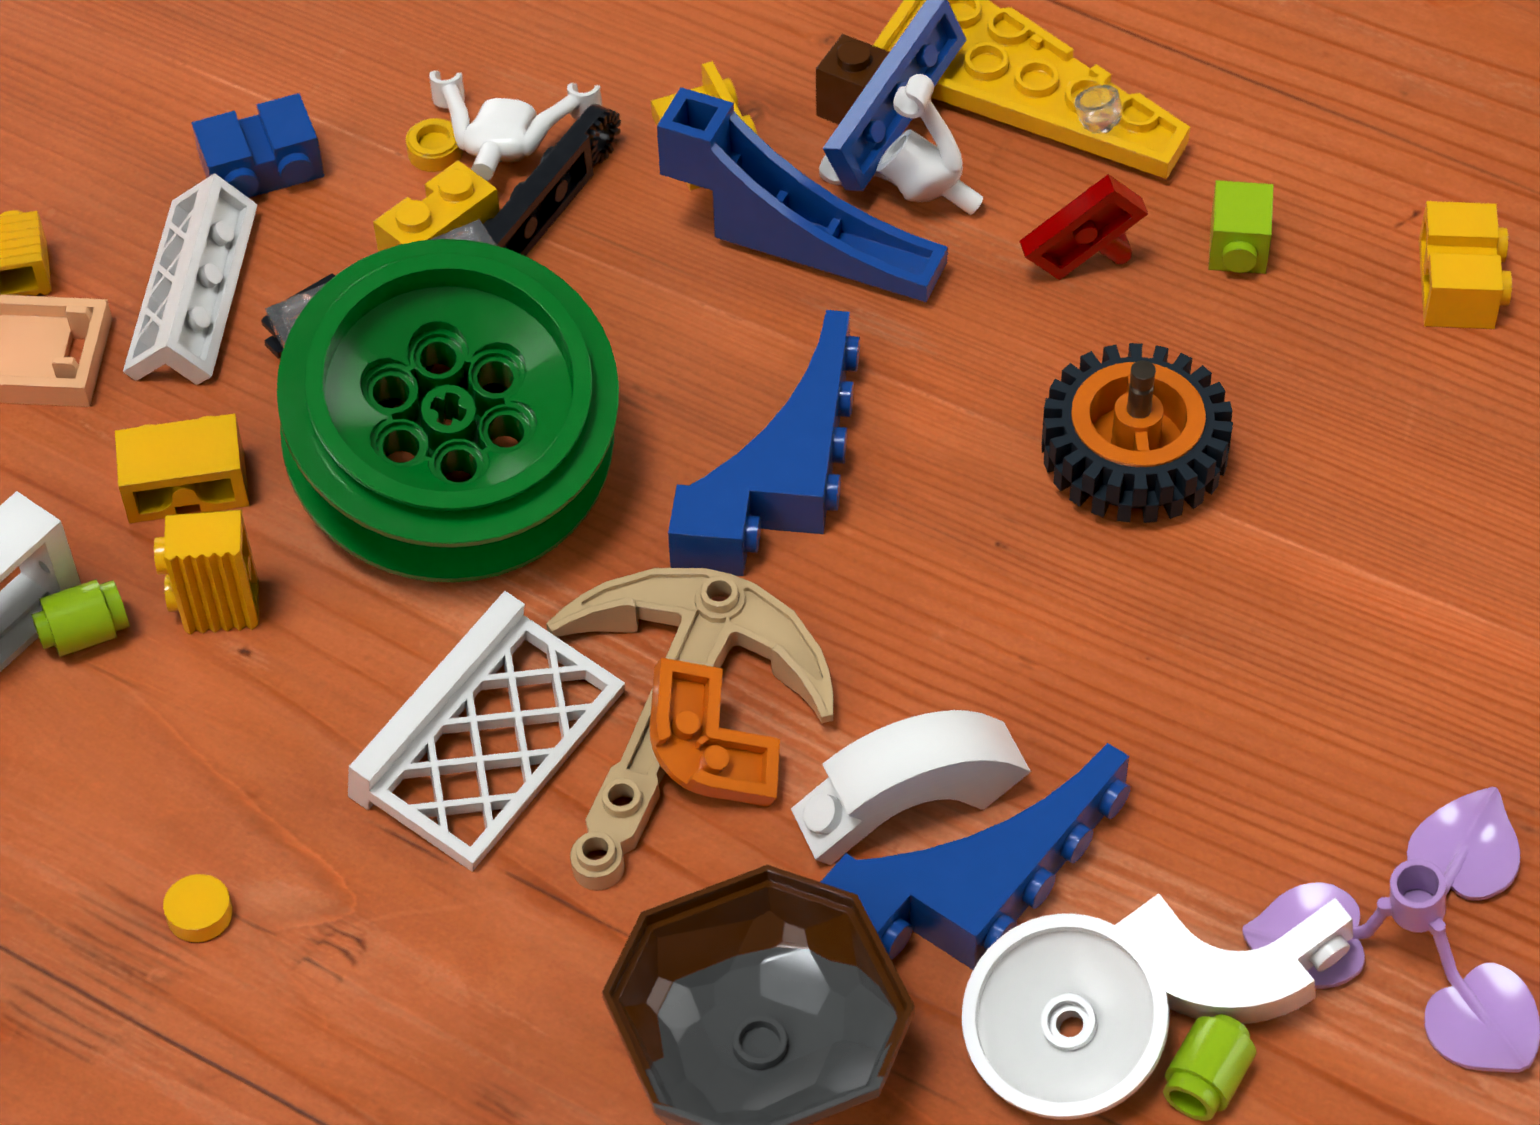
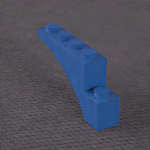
M680 87L657 125L660 175L713 190L715 238L927 302L947 264L948 247L915 236L876 219L838 198L805 176L776 153L735 113L733 102Z
M826 310L819 342L804 376L789 400L765 429L736 455L705 477L689 486H676L668 531L671 568H707L735 576H744L747 552L758 553L761 529L824 534L827 510L838 511L841 475L832 474L833 464H844L846 457L847 428L839 427L840 416L851 417L854 382L845 381L847 371L857 372L859 364L860 337L850 336V312Z
M1107 743L1077 774L1050 795L1006 821L971 836L925 850L856 860L846 853L822 879L821 883L858 895L890 959L895 958L903 950L910 939L912 931H914L974 970L987 949L997 939L1017 926L1016 920L1028 906L1036 909L1045 901L1054 886L1055 874L1066 861L1073 864L1082 857L1092 840L1093 829L1104 816L1112 819L1121 810L1131 789L1130 785L1126 784L1129 755Z

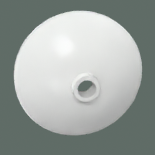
M1046 915L1029 920L1009 930L997 939L980 958L970 976L962 1005L963 1036L966 1048L977 1071L988 1086L1005 1101L1020 1110L1044 1118H1085L1107 1111L1133 1095L1152 1074L1162 1055L1168 1035V997L1163 980L1152 958L1124 930L1107 921L1087 915ZM1070 1017L1082 1019L1083 1028L1078 1035L1065 1037L1060 1034V1026L1064 1020Z

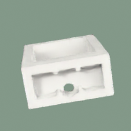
M18 491L0 505V582L18 566L21 571L19 575L0 591V672L38 638L31 614L42 611L39 598L81 584L61 520Z

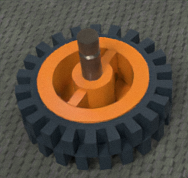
M1129 343L1128 357L1120 358L1117 345H1111L1103 348L1102 363L1099 362L1091 351L1080 357L1079 369L1072 363L1067 365L1062 370L1061 381L1054 379L1049 388V398L1045 400L1043 416L1042 453L1044 452V465L1047 473L1054 471L1053 483L1056 487L1063 491L1071 486L1070 500L1079 507L1092 496L1091 513L1103 518L1110 504L1118 506L1117 521L1129 523L1132 508H1142L1144 523L1157 522L1159 506H1164L1171 519L1182 515L1184 500L1194 509L1203 503L1205 491L1212 495L1219 485L1220 475L1224 476L1227 467L1233 422H1231L1233 412L1230 401L1224 402L1226 391L1220 382L1210 385L1212 373L1202 365L1190 375L1191 357L1180 353L1173 364L1167 363L1169 348L1157 345L1155 346L1153 358L1142 357L1143 343Z

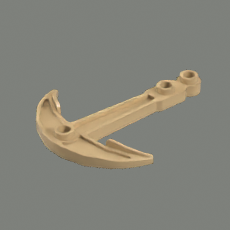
M653 568L609 580L594 587L567 604L546 623L547 630L556 637L594 631L633 633L638 629V619L679 626L666 658L721 668L729 650L733 646H742L770 659L773 675L799 694L814 710L821 723L833 721L831 677L822 649L794 610L757 584L735 575L707 568ZM717 596L729 597L724 601L712 600V598ZM652 690L621 761L610 768L585 821L588 833L584 834L574 843L570 852L572 871L576 881L581 886L590 890L608 889L621 879L625 867L623 855L636 848L660 797L659 784L666 772L656 759L650 741ZM623 797L633 799L624 806H617L611 803L615 799ZM596 850L607 851V854L598 860H592L585 856Z

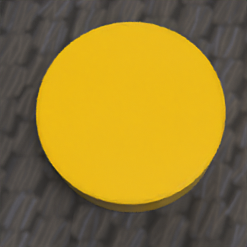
M432 118L420 121L412 126L406 135L409 161L420 170L427 172L444 171L462 157L463 150L457 146L452 122L448 120Z
M206 874L189 875L178 880L168 889L163 901V909L169 929L175 936L188 942H204L217 937L228 927L232 918L233 909L226 886L219 879Z

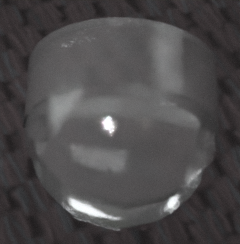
M1093 86L1085 89L1075 98L1074 104L1078 119L1083 127L1093 134H1106L1110 132L1122 118V104L1119 92L1113 86Z

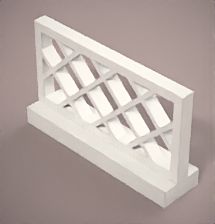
M506 591L499 596L351 763L348 771L349 798L367 810L375 804L472 872L622 695L625 687V682L524 616L525 604ZM524 640H527L547 654L549 668L514 672L512 654ZM558 662L564 665V667H558ZM504 664L505 673L496 674ZM585 679L602 691L593 703L565 706L561 682ZM552 683L556 707L521 711L517 686ZM508 687L512 712L476 716L474 698L481 690ZM466 708L467 717H458ZM577 720V722L571 727V729H569L568 721ZM559 722L561 741L555 748L527 749L524 725ZM514 727L518 752L482 754L479 730ZM470 731L473 750L472 757L437 760L435 742L442 734ZM427 753L428 761L419 762L421 758ZM540 764L532 774L530 765ZM521 766L524 784L517 793L489 796L485 770ZM476 771L480 797L443 800L440 775ZM431 776L435 802L409 805L392 792L403 779ZM502 809L493 820L492 810ZM483 812L485 830L471 847L448 832L446 815ZM428 817H437L438 824Z

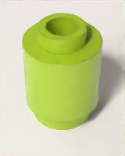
M97 579L39 598L42 611L31 614L43 650L55 646L59 657L117 638L116 631L130 627L114 580L99 584Z
M1218 1014L1214 1017L1202 1016L1197 1018L1165 1072L1167 1084L1163 1094L1166 1100L1179 1112L1200 1121H1209L1216 1112L1225 1110L1256 1056V1047L1250 1039L1248 1029L1242 1023L1227 1015Z

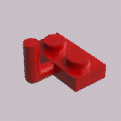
M1107 174L1053 216L1045 220L1019 242L1026 259L1058 280H1061L1097 252L1116 264L1127 263L1132 257V249L1125 231L1146 217L1148 212L1142 197Z

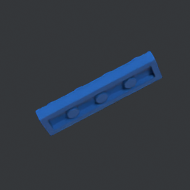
M926 0L822 148L845 190L863 191L876 173L879 161L885 151L902 135L911 122V118L904 117L894 110L893 100L899 87L906 86L909 79L916 74L927 75L935 87L967 40L948 0Z

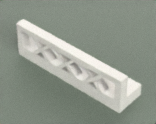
M215 173L171 202L123 369V373L135 381L164 364H167L196 385L212 377L257 209L255 202Z

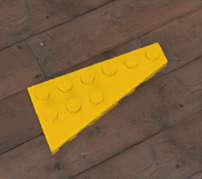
M903 0L873 46L890 52L926 0ZM948 0L967 40L935 85L931 98L1165 179L1168 178L1189 142L1190 126L1142 94H1128L1111 83L1112 74L1097 64L1089 68L1074 58L1073 48L1012 7L999 8L989 0Z

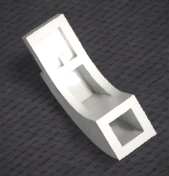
M938 711L910 717L882 727L834 754L822 764L828 778L794 805L791 810L815 860L832 865L883 822L910 807L929 801L950 799L984 810L1031 771L1003 721L974 711Z
M1157 894L1115 925L1132 936L1152 958L1163 980L1170 1009L1194 1019L1202 1016L1214 1017L1218 1014L1227 1015L1242 1024L1267 1021L1286 1015L1315 999V981L1307 971L1314 966L1318 972H1321L1334 965L1349 951L1350 945L1347 941L1353 938V919L1336 898L1275 942L1248 951L1219 949L1201 941L1183 925L1160 894Z

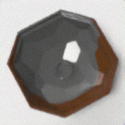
M765 865L641 912L602 991L603 1000L653 1111L666 1125H808L880 1096L914 1016V1003L858 895L770 865Z

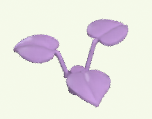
M1496 787L1482 789L1457 798L1431 814L1417 827L1408 843L1407 861L1398 865L1391 875L1390 897L1378 899L1377 909L1365 924L1359 926L1360 909L1350 894L1333 884L1317 882L1289 889L1278 896L1259 916L1245 924L1242 928L1244 940L1251 950L1258 949L1275 942L1336 898L1353 919V938L1347 941L1350 945L1349 951L1334 965L1321 972H1318L1314 966L1307 971L1314 979L1315 988L1317 989L1342 985L1360 974L1365 964V954L1359 939L1371 937L1387 916H1392L1399 926L1408 931H1430L1434 937L1446 978L1452 985V987L1443 988L1434 993L1426 1005L1425 1031L1433 1048L1452 1064L1466 1069L1514 1073L1528 1069L1538 1052L1540 1021L1536 1003L1527 985L1510 969L1496 963L1480 964L1472 969L1463 980L1457 970L1445 932L1446 925L1442 920L1446 910V895L1450 889L1467 900H1484L1505 891L1517 876L1520 867L1519 842L1506 814L1501 794Z

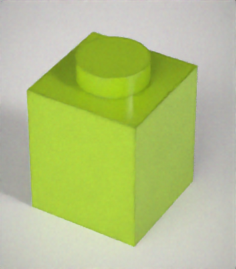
M1216 180L1210 225L1208 270L1266 274L1272 236L1273 184Z

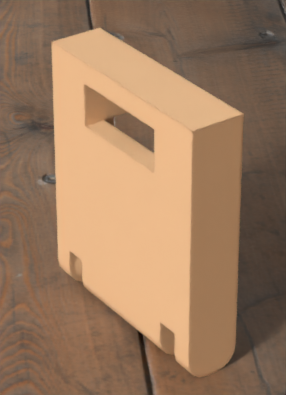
M0 295V403L90 407L112 322L108 300ZM73 339H85L79 365L74 357H68Z

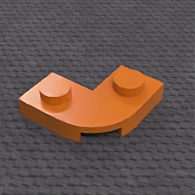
M661 657L654 667L650 741L655 757L663 770L676 783L699 795L769 807L777 799L780 738L719 728L723 669Z

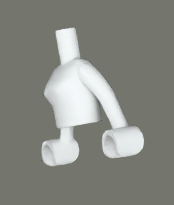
M433 70L429 74L434 104L438 107L449 109L457 146L462 150H466L468 154L476 156L471 170L486 181L493 177L499 162L520 161L524 156L531 155L538 148L550 128L570 113L577 120L592 104L602 106L600 85H595L593 90L589 92L579 93L577 83H570L567 85L568 96L538 115L530 104L523 101L494 98L483 103L477 117L470 124L468 110L464 103L465 91L462 73H456L455 77L449 80H441L439 71Z
M913 75L906 86H901L897 90L893 100L894 110L907 118L921 117L936 145L909 129L885 151L874 176L893 183L898 187L906 200L928 202L944 196L966 213L972 215L981 205L983 196L959 180L963 170L961 153L951 131L930 100L934 91L932 80L927 75ZM825 155L819 166L820 177L830 184L842 185Z

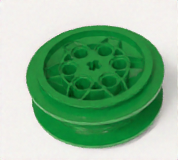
M458 239L422 240L378 251L355 262L328 281L310 299L288 334L281 354L277 378L281 446L286 472L296 496L315 524L333 542L349 554L378 569L410 579L452 583L477 581L517 570L538 560L570 536L586 518L605 484L611 465L614 429L619 405V381L611 345L602 325L582 297L558 275L524 255L488 243ZM434 364H443L451 370L442 374H434L427 371L426 368ZM490 383H498L504 385L508 390L502 393H491L482 387ZM386 398H397L403 401L404 404L396 408H386L379 405L378 402ZM445 420H452L451 425H444ZM507 436L514 438L519 443L506 448L500 447L492 441L497 437ZM398 451L408 452L415 456L412 460L403 463L394 462L387 458L390 454ZM453 471H464L469 473L472 478L465 482H453L448 480L445 475Z

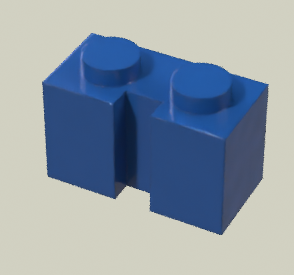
M300 93L256 104L258 115L238 120L234 110L191 122L199 159L206 178L215 173L248 198L325 177L318 138Z

